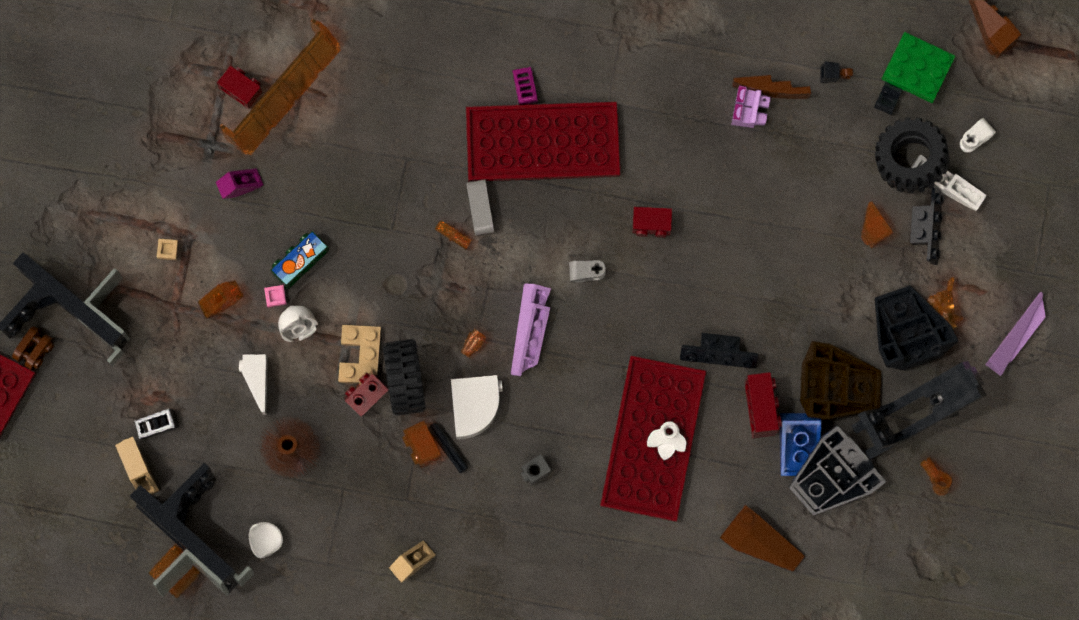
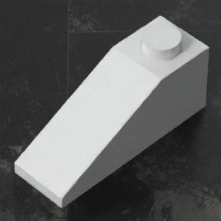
M243 355V360H239V372H242L261 413L267 415L268 358L266 355Z

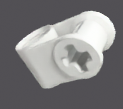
M984 118L980 119L963 135L959 143L961 150L967 153L974 151L981 144L988 141L996 131Z

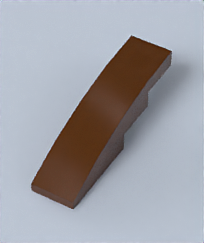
M771 75L733 78L732 87L736 89L739 86H743L753 91L760 90L761 95L770 98L809 99L811 95L810 86L791 88V81L772 82Z

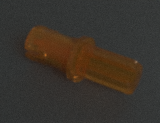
M440 221L435 228L436 231L449 238L450 242H455L465 250L472 242V239L460 233L458 228L454 229L443 221Z

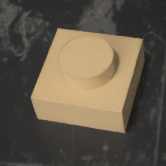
M159 239L157 259L177 260L178 240Z

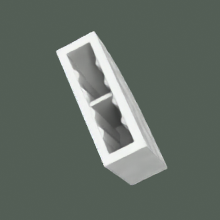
M497 375L451 379L456 440L475 437L484 432L493 423L497 415L499 392H503L502 381H498Z

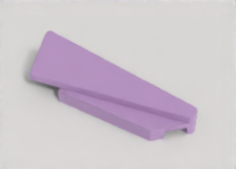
M524 284L511 375L521 376L525 370L538 364L550 307L545 306L551 288L536 284Z
M1042 292L1037 295L985 364L1001 376L1008 363L1012 362L1046 317Z

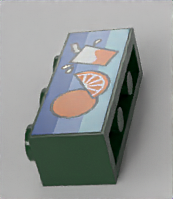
M313 231L309 234L305 233L300 238L299 244L295 247L291 246L286 251V256L281 260H276L271 266L272 275L287 290L329 252L328 246Z

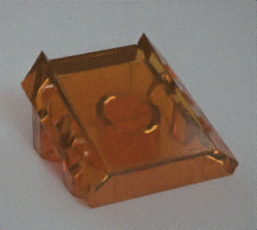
M174 545L152 568L149 575L156 580L183 551ZM192 566L169 592L174 597L179 598L199 577L201 572L195 566Z

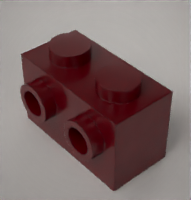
M230 65L218 80V88L247 109H250L262 93L261 84L254 78L249 79L246 77V73L239 67L234 68Z
M634 207L632 233L640 237H646L648 234H655L659 238L667 237L671 233L672 208Z
M373 371L369 374L365 372L359 378L360 383L356 387L352 385L345 392V402L361 417L389 390L388 386Z

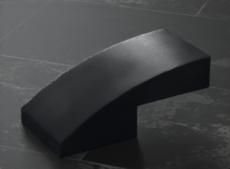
M885 81L874 108L891 115L903 89Z

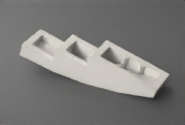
M919 155L911 168L924 164L927 159ZM949 171L946 174H942L943 179L940 182H934V187L942 191L943 194L974 211L978 210L987 196L959 175H953Z

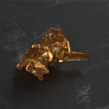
M951 277L947 283L946 290L929 296L927 302L954 329L964 317L956 315L954 310L952 291L955 278Z

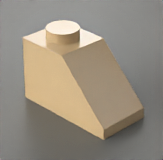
M422 541L403 553L389 568L402 583L436 555Z

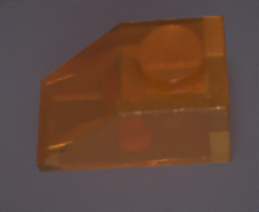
M871 201L865 210L861 238L872 249L888 239L893 232Z
M236 280L218 284L199 300L198 304L207 319L233 306L244 296Z

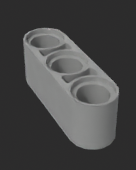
M485 180L466 182L475 236L494 233Z

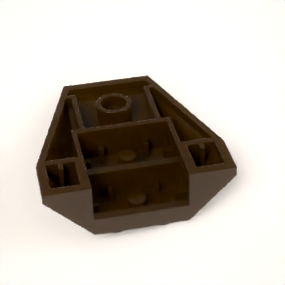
M811 342L803 360L801 372L800 403L807 417L828 420L880 407V370L832 344Z

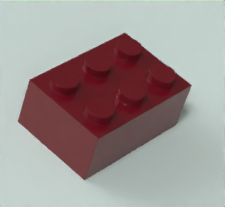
M771 372L747 375L744 385L752 439L775 436L780 429L779 427H781L780 415L777 416L776 413L777 408H779L778 397H774V389H776L775 378H771Z

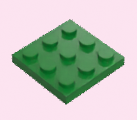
M904 32L881 80L933 103L955 55Z

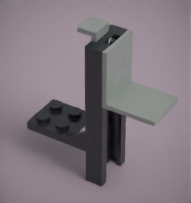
M22 252L13 264L34 285L0 322V331L9 339L12 336L15 337L21 331V326L33 318L35 310L58 303L115 351L107 360L113 366L124 354L121 348L130 338L97 308L123 280L119 271L114 268L86 301L83 302Z
M205 463L163 504L141 485L130 495V498L137 504V509L184 551L153 582L162 596H165L193 566L226 596L238 584L243 586L254 575L253 570L248 566L238 576L225 561L185 526L189 507L192 504L195 505L201 499V495L205 491H209L216 481L210 467Z

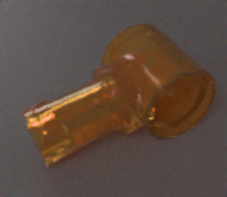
M930 457L926 459L927 461L923 460L920 466L923 467L930 477L929 480L933 484V491L937 495H946L952 484L950 475L939 470ZM937 482H945L947 486L941 487Z

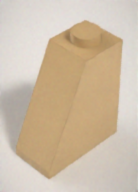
M134 437L116 444L115 446L135 489L141 485L151 495L158 492L159 488Z

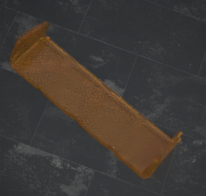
M313 18L310 20L312 31L316 33L314 38L232 132L223 124L219 126L224 138L243 154L251 155L269 135L270 129L275 128L293 107L294 101L298 100L317 79L318 73L322 72L340 52L337 40L329 29L318 20L316 21Z

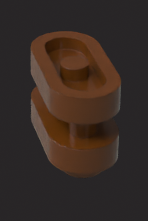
M35 326L29 329L12 354V358L18 362L26 359L25 366L30 370L38 369L43 363L42 358L44 355L50 353L55 345L53 343L54 338L46 334L41 338V330ZM34 343H36L37 345L34 348V350L31 353H29Z

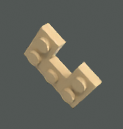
M342 325L341 345L360 346L359 364L340 363L339 383L359 384V378L365 372L369 374L373 371L378 376L381 327Z

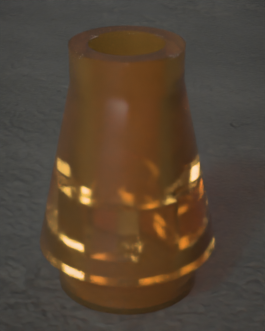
M473 329L472 332H469L460 352L470 358L485 343L484 340L487 337Z

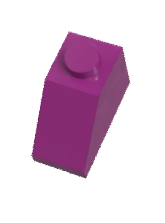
M255 168L230 171L216 181V185L222 199L238 197L263 186V182Z

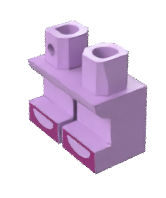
M739 86L731 125L754 128V125H765L767 114L757 111L758 107L768 109L770 97L761 95L760 90L753 91L746 89L747 87Z

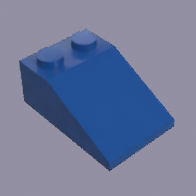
M780 413L781 476H796L821 439V419L809 418L806 413Z

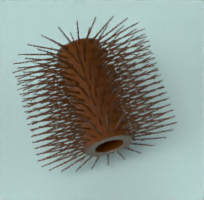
M293 418L294 427L292 421L286 422L283 420L282 422L280 420L281 424L277 422L278 426L274 423L279 431L276 436L266 430L269 435L266 437L261 436L267 440L266 442L262 440L264 442L262 445L264 449L260 448L268 453H263L268 457V462L271 465L274 463L271 467H274L275 471L277 469L278 472L281 470L283 473L284 469L290 479L291 477L294 479V475L298 477L294 470L303 474L304 470L307 473L299 460L303 457L315 465L311 460L317 457L315 456L317 454L314 449L318 448H315L310 443L312 442L319 446L314 442L316 440L314 437L316 436L310 430L308 433L305 431L310 428L297 425ZM293 445L292 449L288 450V447Z

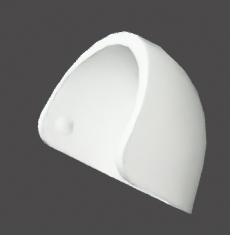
M257 523L251 526L249 530L250 547L258 558L268 557L282 546V533L271 523Z

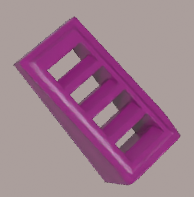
M531 67L512 70L518 104H537L538 99ZM528 73L526 77H517L518 74ZM525 80H529V82H530V83L519 84L520 81H525ZM531 87V89L520 91V88ZM532 93V96H527V97H522V96H521V95H523V94Z

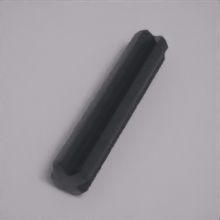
M437 423L431 424L428 427V431L458 472L463 473L468 469L467 464Z

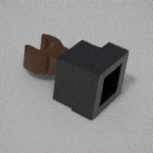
M825 61L820 66V83L837 82L839 78L851 79V76H853V69H840V63Z

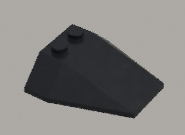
M910 285L875 297L878 349L886 367L907 370L940 358L958 343V338L951 324Z
M837 424L821 437L789 485V488L814 516L870 495L886 483V480L858 444Z

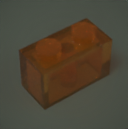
M425 421L403 430L405 435L402 437L406 448L411 447L413 453L410 456L415 465L419 464L420 468L441 458V454Z

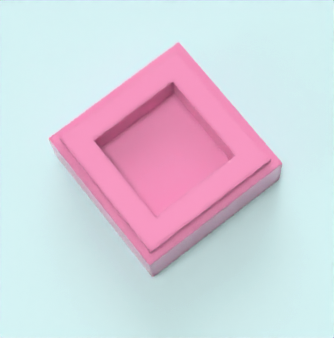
M284 285L264 288L268 308L287 305Z

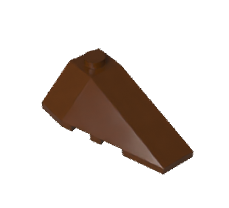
M969 0L987 46L986 48L991 55L998 59L1015 46L1022 34L1006 16L1002 18L999 15L998 8L995 5L987 4V0Z
M746 505L720 537L721 540L735 551L748 554L792 572L805 557Z

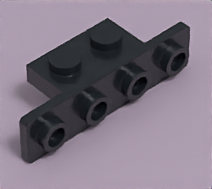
M936 187L932 188L930 206H913L910 237L912 245L928 244L927 262L932 265H937L940 258V223L943 220L941 207L944 203V195Z
M702 333L700 347L681 346L680 360L755 369L758 353L739 351L740 337Z

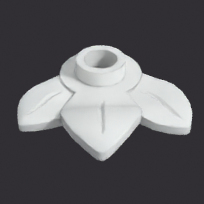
M665 422L660 429L652 431L648 437L647 446L658 447L660 457L663 460H667L673 455L675 450L685 451L686 440L679 433L677 424ZM666 429H672L673 434L668 435L666 433Z

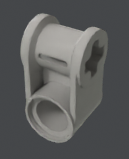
M600 260L569 262L570 282L579 283L603 279L606 275L605 264ZM595 267H599V274H595Z

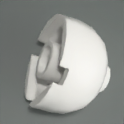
M289 306L280 315L278 320L281 337L288 342H294L293 339L299 338V341L310 337L316 331V325H318L314 314L304 306Z

